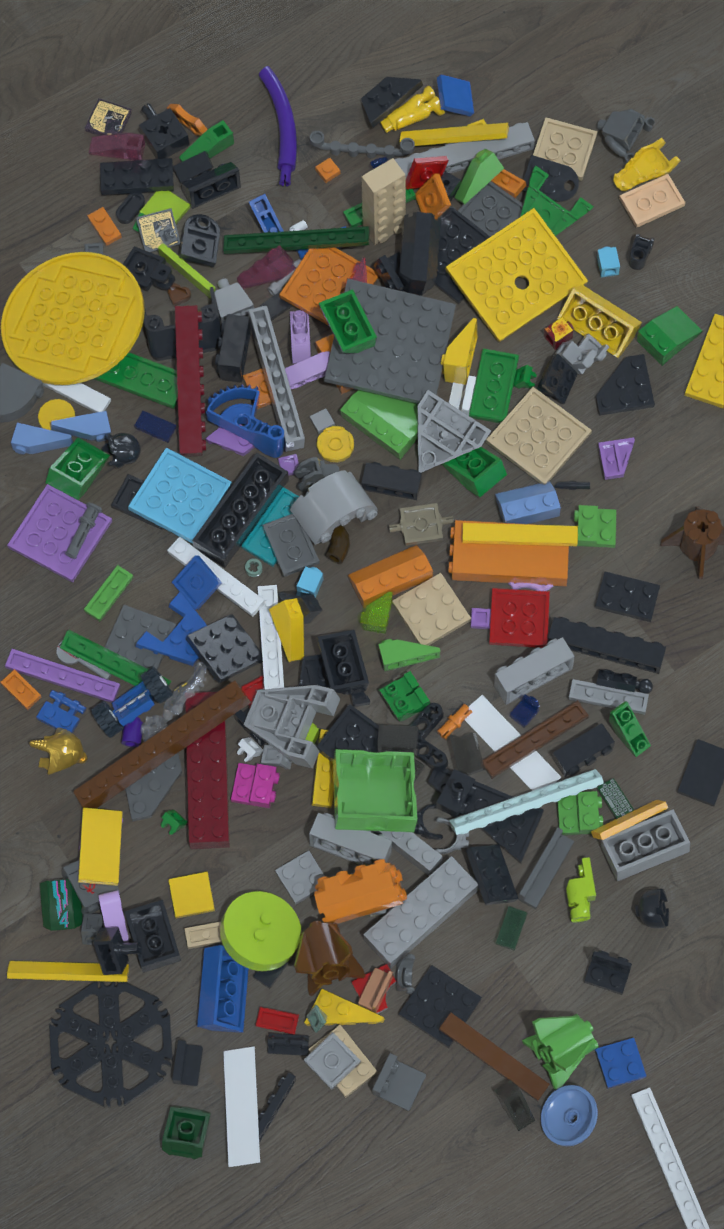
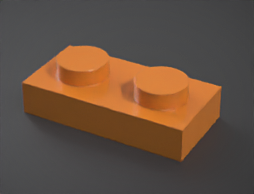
M505 169L491 180V182L514 198L527 186L526 181Z
M104 207L87 215L106 246L122 238L121 233Z
M15 669L0 682L27 710L42 698Z

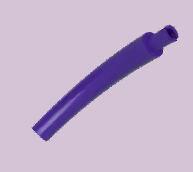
M266 66L260 71L259 77L272 98L279 124L280 149L278 169L281 171L279 184L284 186L286 180V186H290L291 172L296 168L297 156L295 121L290 102L279 79L272 69Z

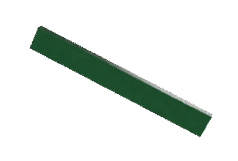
M369 226L224 235L223 251L224 254L366 246L369 245L370 229Z

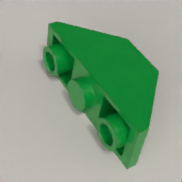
M627 701L610 712L609 722L614 732L635 757L651 746Z

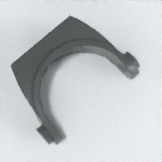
M407 954L397 964L396 991H406L408 994H412L415 991V988H412V969L415 961L413 954Z

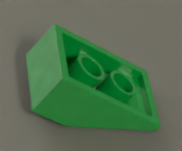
M676 306L654 318L640 329L637 335V342L663 366L703 331Z
M78 437L49 468L46 484L79 500L87 492L110 455Z
M483 447L442 463L467 490L479 498L507 475L502 459Z

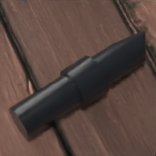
M558 481L554 488L569 490L590 489V482Z

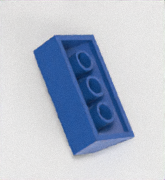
M222 945L204 948L197 1027L211 1031L242 1033L244 1029L249 968L240 965L232 959Z

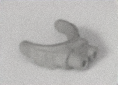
M444 818L436 819V822L445 823L451 827L449 820ZM469 832L456 835V841L450 848L435 849V851L439 854H448L454 850L468 848L469 840H466V837H469Z

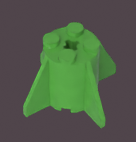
M578 1014L564 1017L538 1018L532 1022L536 1035L522 1040L524 1045L535 1052L538 1060L542 1058L546 1063L542 1066L549 1072L555 1090L564 1085L586 1054L598 1048V1043L591 1033L593 1031L591 1023L589 1021L584 1022Z

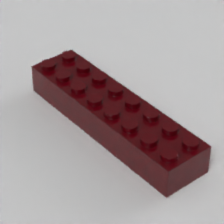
M217 692L185 693L186 713ZM225 720L187 746L190 849L230 848Z

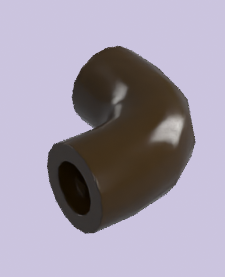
M339 525L333 530L330 539L331 546L326 556L332 562L342 564L350 548V538L345 527Z

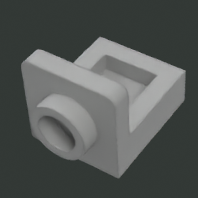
M586 334L578 344L581 350L593 349L597 353L593 359L594 362L602 361L606 357V351L609 348L607 344L601 345L590 334Z

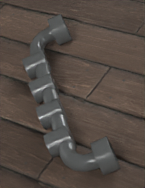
M313 131L310 134L311 145L322 150H330V153L334 156L339 155L342 151L348 152L351 157H356L359 153H366V156L372 159L377 154L384 155L387 160H391L395 156L411 154L415 149V143L411 138L402 139L400 149H396L392 145H387L384 148L376 147L375 144L359 146L355 142H351L349 145L340 144L338 141L324 143V134L321 131Z

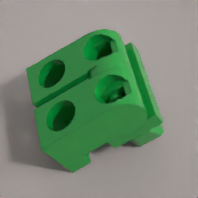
M411 671L404 674V677L399 680H395L379 690L399 722L423 711L430 704V700L423 689L419 687V683Z

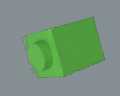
M487 149L481 150L471 161L455 196L458 202L465 205L504 169L492 151Z
M387 639L378 644L384 672L440 658V648L398 639Z

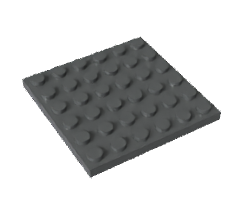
M347 279L345 292L353 289L377 336L376 344L374 347L359 353H343L334 336L324 382L417 404L420 403L427 390L437 395L443 367L441 359L442 355L446 353L456 304Z

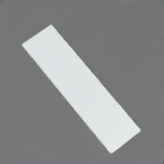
M483 695L469 706V710H472L473 713L465 721L495 752L521 736ZM537 751L510 767L532 791L554 784L561 778Z
M255 1047L224 1051L228 1165L233 1167L260 1163Z

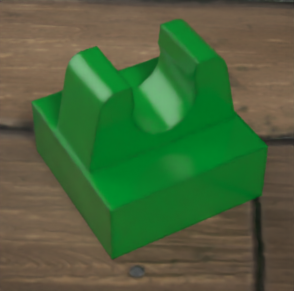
M525 365L517 369L513 386L518 389L534 387L535 384L530 381V379L537 377V374L532 371L533 367Z
M170 810L162 816L161 827L165 828L169 824L171 826L169 834L172 835L184 828L188 821L177 811Z

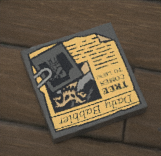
M172 208L136 217L145 251H156L162 243L167 247L181 244Z

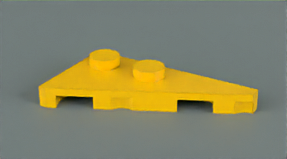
M324 989L320 991L313 1007L317 1005L327 1015L325 1026L333 1024L356 1025V1023L377 1024L383 1023L385 1020L384 1017ZM306 1018L305 1025L311 1026L308 1018Z

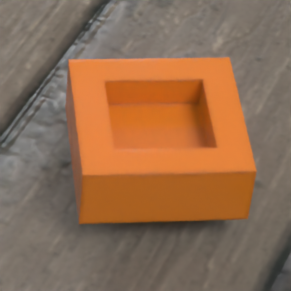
M331 158L315 167L316 172L325 183L341 174V170Z

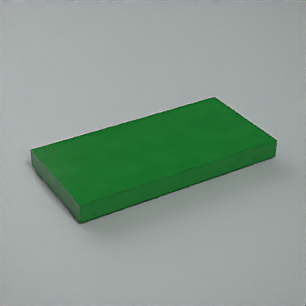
M483 348L469 412L471 418L501 423L507 417L519 355Z

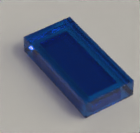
M146 411L141 412L134 425L135 429L167 443L176 429L175 424Z

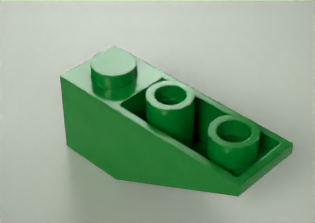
M222 120L204 132L179 156V159L183 162L203 151H207L209 158H212L234 144L233 132Z

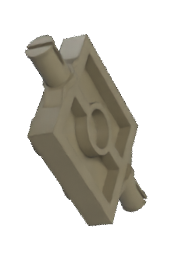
M437 503L400 508V523L389 525L390 533L401 531L404 536L405 546L443 541V525L454 524L453 516L441 517Z

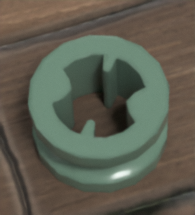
M258 559L248 560L245 564L246 573L251 577L259 576L262 573L261 562ZM251 564H254V566L258 565L256 572L250 571Z

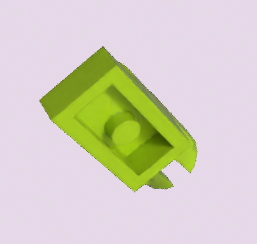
M590 857L582 858L581 865H578L579 876L583 878L569 880L566 888L569 907L573 908L570 911L573 923L590 919V902L588 901H595L596 898Z

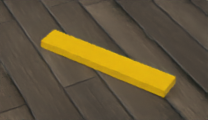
M508 123L402 131L399 143L404 138H411L415 146L508 138L509 125Z
M463 523V543L577 546L578 526Z
M10 961L7 978L127 982L129 964L126 965L122 974L103 975L100 963Z

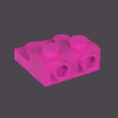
M238 763L231 802L270 808L271 802L274 803L276 798V791H273L274 785L278 784L280 777L277 767Z

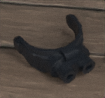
M436 804L428 805L422 810L417 811V823L414 833L426 839H443V835L429 832L423 823L424 812L428 809H437Z

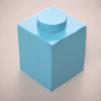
M603 247L599 249L597 261L600 276L619 275L620 263L616 247Z
M305 566L297 584V591L313 594L316 598L324 580L321 570Z

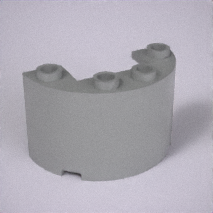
M346 470L335 472L308 488L309 492L306 493V496L300 495L290 509L315 545L320 542L325 543L329 541L335 527L339 525L344 526L355 517L363 522L367 519L372 520L378 514L377 507L354 475L350 471L347 473Z

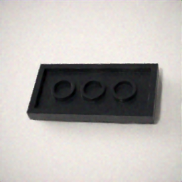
M173 159L100 163L101 195L173 191Z

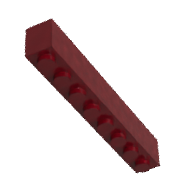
M197 305L175 306L180 455L183 457L203 456V451H206V439L202 440V432H206L205 421H202L201 414H205V403H201V396L204 395V384H200V377H204V368L200 366V359H203V348H199V341L203 340L202 329L198 327V322H202V311H198Z

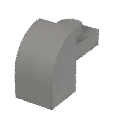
M573 341L563 342L555 353L559 354L578 374H583L593 364V359L597 355L593 349L581 350Z

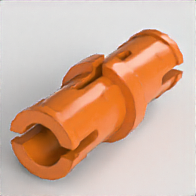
M463 704L453 716L450 715L448 717V721L437 730V733L446 740L456 728L459 729L462 726L461 723L473 713L472 710H469L470 708Z

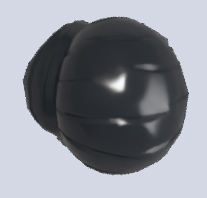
M129 433L105 434L104 439L109 443L102 447V451L108 452L113 456V460L108 462L109 466L119 469L125 464H132L138 460L141 446L137 438Z

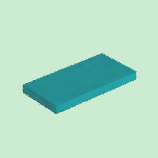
M283 487L242 544V549L274 567L277 560L263 525L293 514L290 509L299 496Z

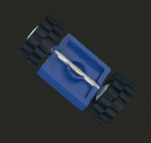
M154 666L140 675L143 682L112 702L114 710L106 701H102L91 709L97 723L108 737L112 738L123 730L124 725L133 722L143 712L149 711L155 705L151 695L159 704L173 696L169 685Z

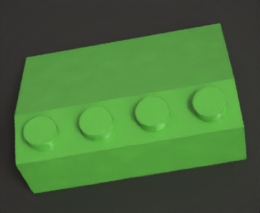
M358 390L340 409L343 419L399 460L403 458L418 439L417 403Z

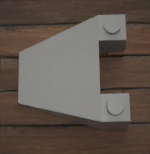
M318 685L258 690L244 726L294 764L313 769L319 750L313 742L305 739L316 712L334 716L340 698L333 689Z

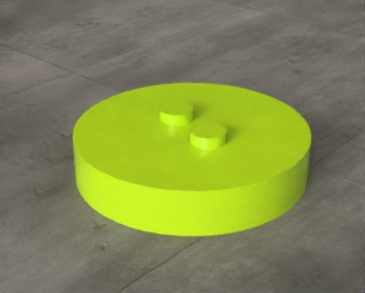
M255 891L237 897L226 910L220 925V937L227 953L240 965L256 971H270L283 966L290 960L301 940V925L293 908L282 898L267 892Z

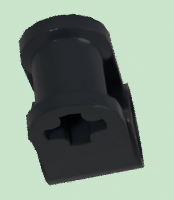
M640 233L636 234L629 258V266L632 269L641 270L645 266L655 238L650 239L640 236Z

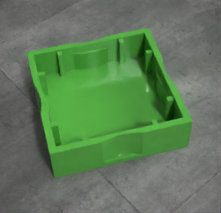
M336 749L333 759L335 829L414 832L417 823V803L414 791V753L387 751L373 753L363 750Z

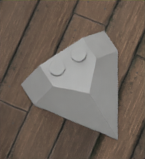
M427 390L418 404L419 472L422 473L481 447L491 430Z

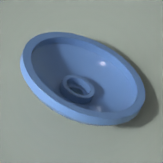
M568 1085L557 1089L548 1097L542 1109L541 1125L545 1135L552 1142L561 1146H574L581 1143L591 1134L596 1125L598 1116L596 1101L587 1090L579 1086Z

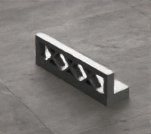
M557 828L519 893L518 900L534 909L538 907L574 844L573 840L562 835L563 830Z

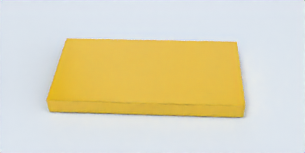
M83 808L78 882L118 886L122 811Z

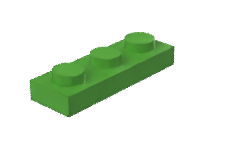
M117 565L84 608V612L100 622L132 581L133 575Z

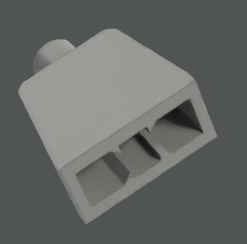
M226 278L219 280L217 283L219 290H216L214 294L221 325L223 320L226 321L227 314L248 316L249 309H253L254 305L240 284L234 283L230 285Z

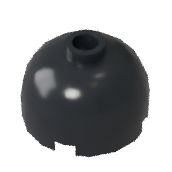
M664 889L646 891L640 897L639 905L635 906L637 917H640L641 921L650 928H666L669 924V908H666L665 902H668Z

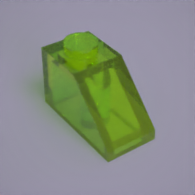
M387 592L366 606V611L362 612L360 619L364 631L386 634L393 592Z

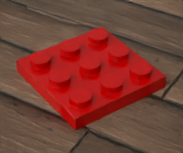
M492 588L489 645L537 648L547 646L550 591Z

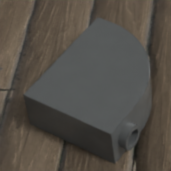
M4 363L0 366V423L14 421L24 416L44 393L41 380Z

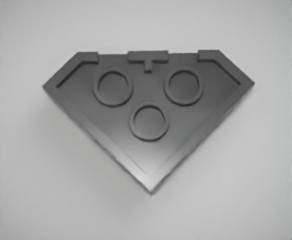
M178 753L126 788L132 822L152 818L157 807L168 795L175 781L179 779L182 774V768Z

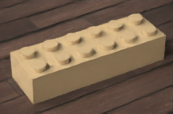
M394 158L362 176L363 226H369L370 239L374 245L387 241L394 234L401 233L403 218L406 215V175Z

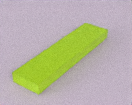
M162 243L158 247L159 256L164 257L167 263L211 299L210 287H213L215 292V286Z

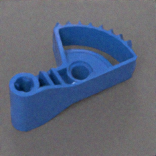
M243 384L240 388L234 385L233 389L227 386L226 391L220 389L219 394L214 393L213 398L209 397V406L206 411L208 421L247 440L262 453L270 457L278 458L283 454L284 429L278 425L270 426L268 423L255 418L259 404L257 386L254 389H251L250 384L248 388H244ZM240 398L255 400L254 405L244 403L232 405L225 409L221 415L213 412L218 406L229 400Z

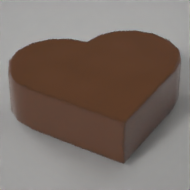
M175 283L172 285L170 290H168V295L173 306L175 307L190 300L191 291L189 288L181 287Z

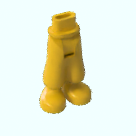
M428 85L424 88L423 93L411 97L405 104L395 109L383 119L380 124L387 133L391 130L396 131L415 122L427 119L432 111L438 116L445 114V111L441 109L440 100L435 95L434 90Z

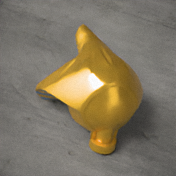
M56 728L55 735L45 736L42 740H32L29 742L31 747L47 751L50 754V758H40L38 766L39 768L47 769L48 775L87 761V755L83 752L80 739L63 728Z

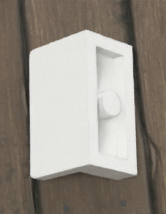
M469 376L467 385L453 383L449 404L468 416L476 377Z

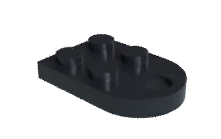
M531 155L524 177L527 186L522 191L527 192L533 168L537 166L549 174L539 189L542 193L557 202H565L575 196L579 188V178L571 167ZM567 181L574 182L575 187L573 190H565L564 185Z
M196 214L187 219L183 227L179 258L215 267L220 229L212 218ZM198 222L205 223L206 227L201 226Z

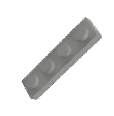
M574 679L572 680L569 700H578V702L613 709L627 701L634 713L644 715L649 694L609 688Z

